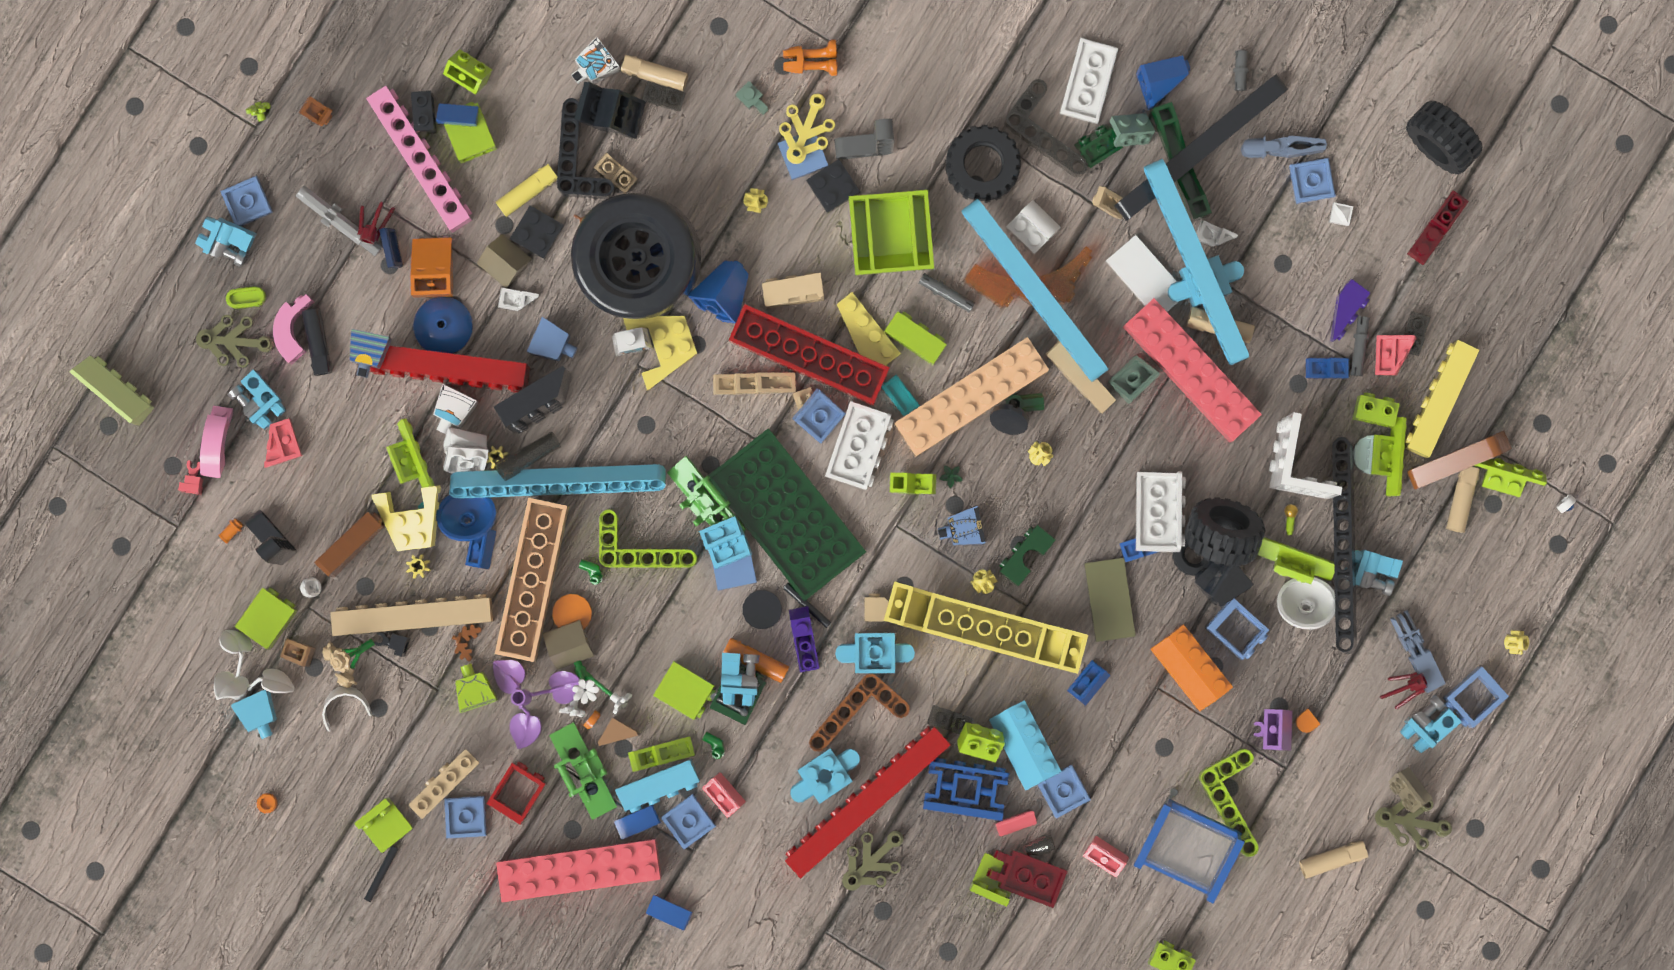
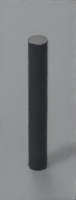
M789 583L783 587L801 606H808L809 613L825 628L832 623L808 600L804 601Z
M393 845L390 847L364 897L366 901H372L398 851L397 847Z

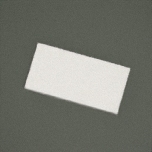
M1080 38L1060 114L1098 124L1118 52L1117 47Z
M1136 235L1106 260L1108 265L1144 306L1155 298L1168 312L1178 303L1172 301L1168 296V288L1177 281Z

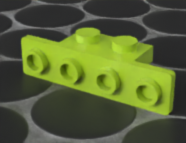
M1406 417L1396 418L1395 427L1391 428L1390 436L1374 435L1371 474L1387 476L1386 496L1401 495L1405 432L1407 429Z
M404 418L397 423L403 441L386 447L399 482L403 484L419 479L422 488L434 486L432 478L427 473L426 461L420 455L419 443L413 437L412 425Z
M1491 458L1474 465L1487 469L1481 483L1482 487L1516 497L1521 496L1526 481L1543 486L1547 484L1546 474L1542 471L1526 469L1520 464H1509L1499 458Z
M1265 537L1263 538L1258 556L1275 561L1274 572L1308 584H1312L1314 575L1329 581L1332 580L1334 575L1333 561Z

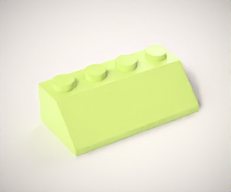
M89 356L71 369L70 373L131 424L140 426L154 409L150 405L152 401L147 396L137 394L135 392L137 388L130 382L124 383L120 379L122 375L114 369L110 371L105 367L107 363L99 356L97 358Z

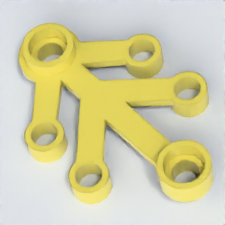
M821 94L811 96L809 101L811 108L804 126L798 116L797 106L789 105L787 107L786 114L791 118L799 136L797 143H795L790 133L791 125L789 123H782L779 127V132L784 136L789 147L786 154L787 159L793 164L802 163L806 155L811 152L827 148L828 140L823 136L819 137L815 143L804 146L807 139L824 132H832L835 128V122L832 119H826L822 125L811 129L817 112L825 106V98ZM819 98L821 103H815L814 99ZM794 109L796 113L790 114L789 110ZM831 123L833 127L827 128L825 124ZM783 126H786L789 128V130L787 132H784L781 128ZM822 140L825 142V145L820 146L818 142ZM798 151L800 155L796 157L793 155V152Z

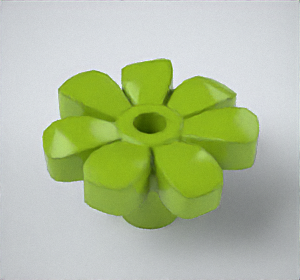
M260 101L245 110L247 114L257 115L258 121H263L266 119L264 112H266V109L271 108L269 102L261 103Z

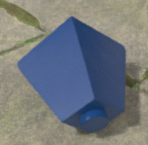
M1183 55L1139 66L1136 75L1148 110L1153 109L1189 75L1190 65L1188 60H1184Z
M724 261L692 290L688 297L699 309L704 312L708 310L717 315L716 318L718 320L736 324L740 315L749 274L739 261Z

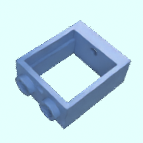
M1235 599L1228 602L1205 627L1240 660L1244 658L1249 659L1255 652L1253 648L1257 643L1261 645L1267 639L1268 635L1266 633L1269 631L1266 626ZM1234 609L1260 630L1241 652L1216 630Z
M1478 666L1446 694L1443 699L1446 701L1444 703L1446 707L1458 714L1464 727L1474 728L1509 696L1482 666ZM1478 677L1496 699L1472 720L1454 698Z

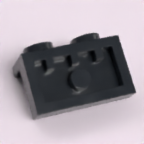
M431 90L412 92L414 130L416 132L427 131L428 134H436L433 93Z

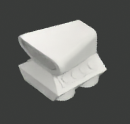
M448 428L443 444L446 454L443 465L444 471L452 474L455 472L484 471L488 459L487 436Z

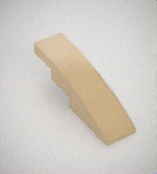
M1060 341L1046 353V356L1069 382L1073 383L1100 413H1103L1116 401L1098 379L1093 382L1088 379Z
M795 373L713 375V395L796 392Z

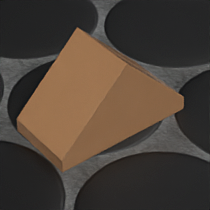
M286 638L280 657L298 665L310 667L316 648Z
M613 717L598 744L601 746L635 737L639 733L637 730Z

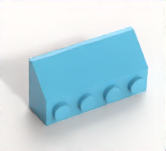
M1025 700L989 719L993 729L1003 732L1005 742L1003 748L1025 791L1061 773Z
M690 759L619 787L615 791L624 810H630L633 813L642 809V804L648 802L650 806L660 802V797L667 795L670 798L678 795V790L686 788V791L698 787L697 783L700 782L694 763Z

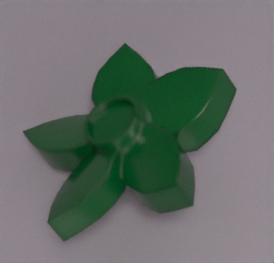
M944 466L946 474L942 475L939 480L947 481L950 489L953 487L954 481H963L957 475L959 466L954 467L952 471L948 466Z

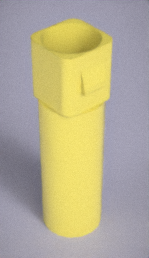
M547 164L539 168L535 174L520 183L495 203L507 217L545 188L552 186L557 180V175Z

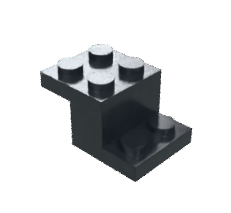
M584 81L574 120L600 131L619 133L628 138L637 139L646 101L622 90L602 88L591 82Z

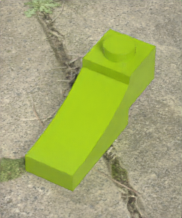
M689 736L628 752L632 771L635 772L695 756Z

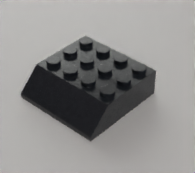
M561 366L493 407L504 426L513 433L518 432L520 434L529 429L527 425L533 422L537 424L546 418L545 415L549 412L554 414L563 408L562 405L566 402L572 375L564 366Z

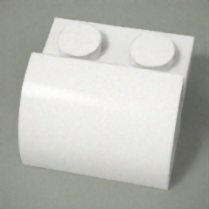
M1034 200L1025 206L1006 226L1034 255L1061 229Z

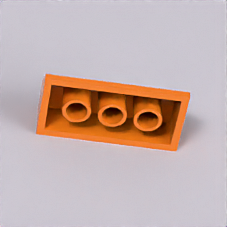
M1184 624L1177 627L1150 649L1199 712L1233 688Z

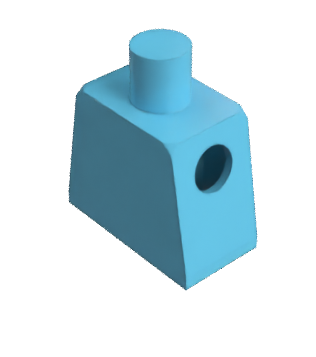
M262 690L231 704L232 709L248 732L258 729L261 739L273 735L269 723L276 721L277 717L269 691Z

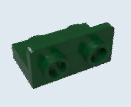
M1108 124L1098 126L1093 133L1082 136L1074 144L1089 168H1092L1123 148V146L1115 147L1114 141L1117 135Z

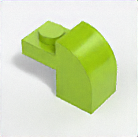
M890 473L889 492L920 495L936 494L937 475Z

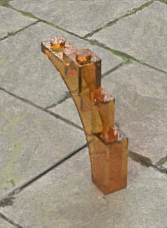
M1087 246L1064 267L1050 274L1038 276L1056 301L1062 305L1065 301L1070 303L1076 294L1073 292L1075 286L1070 281L1075 282L1081 274L1078 271L1082 265L1086 267L1092 259L1090 256L1092 250ZM977 264L973 266L963 281L1000 309L1004 305L1006 307L1010 305L1014 299L1012 294L1033 307L1011 277L995 274Z

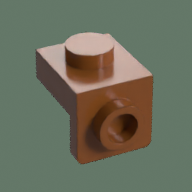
M309 96L298 113L322 127L331 120L333 110Z

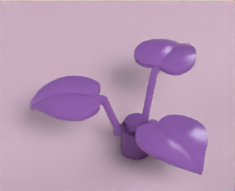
M497 660L493 662V671L497 685L503 692L511 694L512 703L519 706V709L526 713H518L510 721V732L517 749L531 745L541 733L540 719L537 716H530V711L525 707V705L531 702L532 696L553 692V699L556 702L568 704L574 700V694L576 693L572 691L573 686L579 685L580 678L577 675L568 671L556 672L549 678V685L552 689L530 693L526 689H521L520 684L525 680L526 676L525 669L521 663L515 660Z

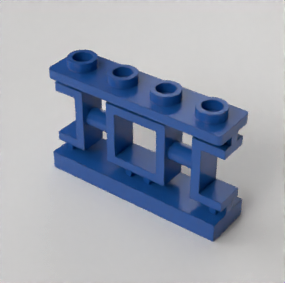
M936 758L929 764L928 773L938 774L935 794L925 792L923 809L1002 821L1004 804L995 803L997 784H1008L1009 773L1005 772V768L993 767V770L985 769L986 765L974 764V767H968L966 762L954 761V764H948L946 759ZM935 766L963 770L962 774L954 773L953 783L941 781L943 771L935 770ZM975 772L1002 776V780L993 779L992 789L981 787L982 777L974 775ZM958 778L977 780L974 800L955 797ZM940 789L951 790L950 801L958 802V805L930 800L931 798L939 799ZM980 795L991 796L990 807L997 808V811L970 807V804L978 805Z

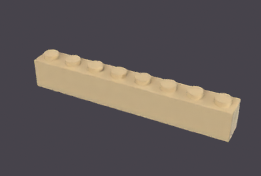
M486 594L474 595V599L469 600L466 599V596L454 597L455 601H447V598H437L435 603H427V600H416L414 605H407V601L395 602V606L388 607L387 603L375 604L376 608L368 609V605L356 606V610H348V607L336 608V612H331L332 636L493 622L492 599L486 598Z

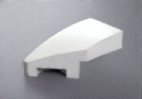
M1204 220L1200 222L1196 232L1199 241L1211 247L1223 244L1238 236L1225 228H1219Z
M501 288L498 308L518 311L538 298L539 294Z

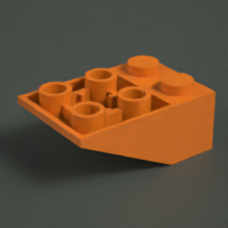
M452 237L412 239L410 280L411 296L414 298L454 297Z

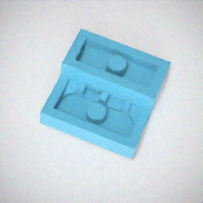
M736 516L699 531L715 569L752 555L746 536Z

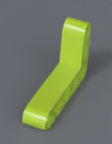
M605 510L600 515L599 560L605 567L691 568L697 563V555L688 549H619L618 515L612 510ZM610 513L614 516V522L608 525L604 522V517ZM608 533H612L614 536V541L611 544L604 542V536ZM607 553H612L614 556V561L611 564L604 562V556ZM627 553H631L634 556V561L631 564H626L623 560L624 555ZM647 553H651L654 556V561L651 564H645L643 561V557ZM666 553H671L674 557L671 564H665L663 561V556ZM686 553H691L694 557L691 564L683 562V556Z
M1238 749L1200 771L1199 780L1224 825L1233 829L1238 824L1243 826L1241 839L1245 843L1251 842L1253 849L1251 852L1246 853L1242 847L1240 853L1247 857H1252L1258 852V844L1222 782L1247 768L1253 762L1254 757L1251 751ZM1243 752L1248 755L1246 763H1240L1239 755ZM1225 762L1231 765V770L1228 773H1223L1221 770V766ZM1207 772H1212L1214 776L1213 781L1210 783H1206L1204 780V775ZM1218 789L1223 791V798L1221 800L1214 798V792ZM1227 807L1233 809V815L1229 818L1224 816V810Z

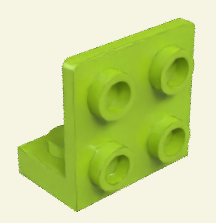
M389 797L385 798L354 823L358 829H363L381 853L413 829Z
M984 853L969 890L1007 907L1011 892L999 888V881L986 876L988 868L1000 873L1004 862L997 860L990 854Z

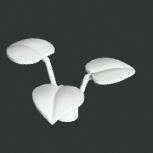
M236 630L223 631L219 638L220 646L228 653H239L236 677L228 671H222L216 675L214 692L217 700L222 698L242 700L247 690L251 691L260 681H262V688L269 692L290 693L294 691V686L289 677L278 669L270 668L264 670L262 673L263 677H258L253 683L249 684L246 677L240 676L243 652H250L252 650V642L242 632Z

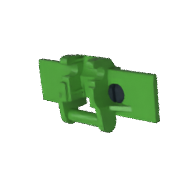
M687 456L667 472L687 497L679 506L682 510L690 508L697 516L693 521L696 527L704 521L712 526L735 516L728 507L730 502L726 501L711 483V478L709 476L704 478ZM704 487L708 490V492L712 495V497L716 500V502L720 505V507L715 503V501H714V500L712 499V497L707 493V491L704 489ZM720 513L723 516V520L718 521L715 515ZM739 521L740 526H741V528H742V530H743V532H744V531L746 530V528H745V527L742 525V523Z
M573 722L550 734L549 736L562 760L555 764L554 767L558 769L570 792L568 794L569 797L579 794L592 820L617 808L603 779V776L607 775L608 772L603 767L596 749L594 748L589 752L575 723ZM572 748H577L580 752L576 759L569 757V751ZM569 763L575 768L582 786L578 789L565 767Z

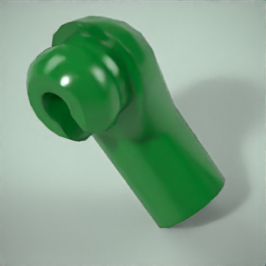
M581 559L578 568L588 571L590 582L593 585H598L603 579L599 565Z
M706 731L702 740L711 744L712 757L714 759H721L725 753L722 739Z

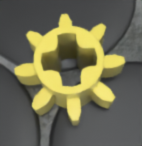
M750 188V192L745 193L744 204L748 207L747 211L761 213V209L766 208L768 197L764 194V190Z
M1036 441L1028 450L1030 453L1029 459L1035 465L1042 463L1046 466L1054 456L1051 454V446L1046 442L1039 444Z
M491 446L492 451L488 453L489 459L487 463H492L491 469L493 470L496 466H499L502 470V464L504 462L509 463V461L505 460V456H508L509 453H503L502 446L498 450ZM498 453H500L499 456L502 457L501 461L497 460L496 463H494L495 459L492 458L493 455H497Z
M412 555L413 560L406 562L407 565H410V569L406 572H413V578H417L418 574L425 578L424 572L431 571L427 568L430 560L424 561V555H420L419 559ZM420 562V565L423 566L422 570L418 569V571L416 572L417 568L414 567V564H418Z
M979 570L974 574V580L971 581V584L978 594L980 592L988 594L995 588L994 583L997 582V579L991 570Z
M1511 630V635L1508 634L1505 637V648L1510 649V654H1523V650L1529 648V637L1524 635V631Z

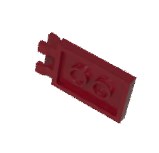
M995 850L993 857L1004 863L1000 873L988 868L987 877L999 881L998 887L1054 908L1068 872L1067 870L1014 850L1011 851L1010 855Z

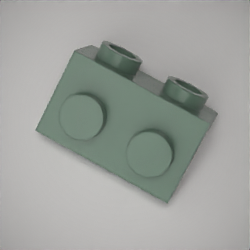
M1147 113L1112 116L1110 119V123L1117 135L1114 141L1115 147L1148 144L1155 132Z

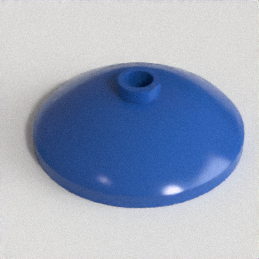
M436 297L428 300L418 309L414 318L413 329L418 343L425 350L454 354L463 349L470 340L473 322L468 309L460 301L451 297ZM440 321L445 323L443 328L438 327Z
M449 495L439 505L436 519L441 532L447 537L456 541H472L484 536L493 527L496 520V508L490 497L454 498Z

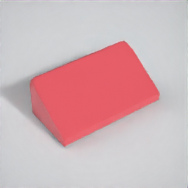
M718 773L702 787L727 818L746 802L722 773Z
M1029 810L1002 821H997L995 825L999 836H1004L1037 824L1034 811Z
M1098 836L1094 837L1083 854V857L1114 877L1119 875L1129 859L1126 854Z

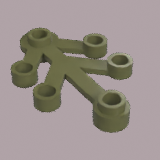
M224 315L221 318V322L213 329L201 330L196 336L197 344L203 349H210L221 366L229 365L230 358L223 354L216 344L225 345L237 360V365L241 368L248 367L250 360L248 357L243 356L236 346L257 347L265 353L272 351L274 348V341L267 336H263L259 340L236 338L246 329L252 328L254 322L247 316L243 317L240 324L225 337L217 335L226 327H231L234 324V319L230 315ZM226 318H230L231 322L228 325L224 323V320ZM246 319L250 320L249 326L244 325ZM208 335L209 341L203 342V337ZM266 340L268 346L264 348L261 344ZM222 357L227 358V361L224 364H222L220 361ZM243 358L246 359L245 365L240 364V360Z
M1402 799L1392 808L1383 807L1375 813L1376 823L1381 827H1387L1396 838V843L1401 847L1409 843V836L1401 833L1395 824L1403 825L1419 850H1425L1429 846V841L1427 838L1422 837L1415 827L1433 830L1439 837H1446L1452 831L1451 824L1446 820L1436 823L1415 819L1423 812L1430 811L1433 808L1432 800L1428 802L1430 808L1423 806L1414 813L1409 812L1404 817L1396 815L1405 808L1402 804ZM1382 815H1388V820H1384ZM1441 825H1446L1447 831H1443ZM1400 837H1404L1406 842L1401 843ZM1420 840L1425 842V847L1420 846Z
M899 831L890 832L887 837L888 841L871 856L873 835L865 832L861 836L863 842V865L857 871L856 857L859 854V850L855 846H850L847 849L849 868L848 872L843 875L842 883L848 890H856L861 885H876L877 887H884L886 885V878L883 875H878L876 878L862 877L867 871H890L896 874L901 869L897 861L891 863L877 862L892 847H898L903 843V835ZM865 835L871 836V840L869 842H865L863 840V837ZM894 835H897L899 837V841L897 843H894L891 840ZM850 849H856L857 853L855 856L849 854ZM892 864L899 866L897 871L891 870ZM850 877H854L856 879V882L854 884H850L848 882V879ZM880 877L884 879V883L882 885H879L876 882L877 879Z

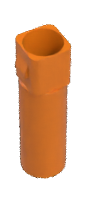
M730 638L723 653L741 654L740 663L747 666V663L743 661L744 654L760 655L759 663H755V671L779 683H782L790 667Z

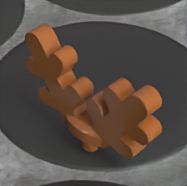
M472 624L470 629L467 630V627L463 626L462 632L458 634V637L452 636V639L456 640L455 645L457 646L454 652L456 654L459 651L461 652V660L464 657L467 661L472 660L470 656L472 650L464 648L468 646V643H460L461 638L463 637L466 641L470 640L469 635L477 638V633L481 632L480 627L475 628Z

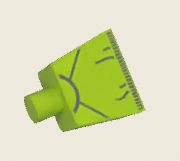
M472 663L460 667L464 678L455 681L460 713L499 701L484 672L475 674Z

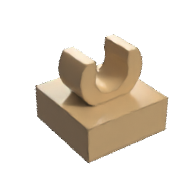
M811 387L792 393L798 411L813 394Z

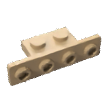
M464 750L451 764L447 762L439 770L441 773L436 778L432 777L425 783L426 788L409 804L410 808L423 819L479 764V761L468 750Z

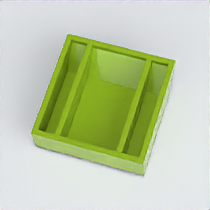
M928 190L849 196L855 275L934 269Z

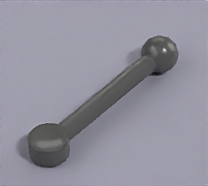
M716 693L711 694V700H712V701H713V699H714ZM718 696L716 701L723 703V699ZM727 705L740 712L742 716H747L748 710L745 708L741 709L735 705Z
M1176 788L1170 790V795L1164 802L1165 804H1167L1168 799H1172L1173 796L1178 794ZM1163 805L1158 810L1156 815L1151 817V822L1153 824L1155 823Z

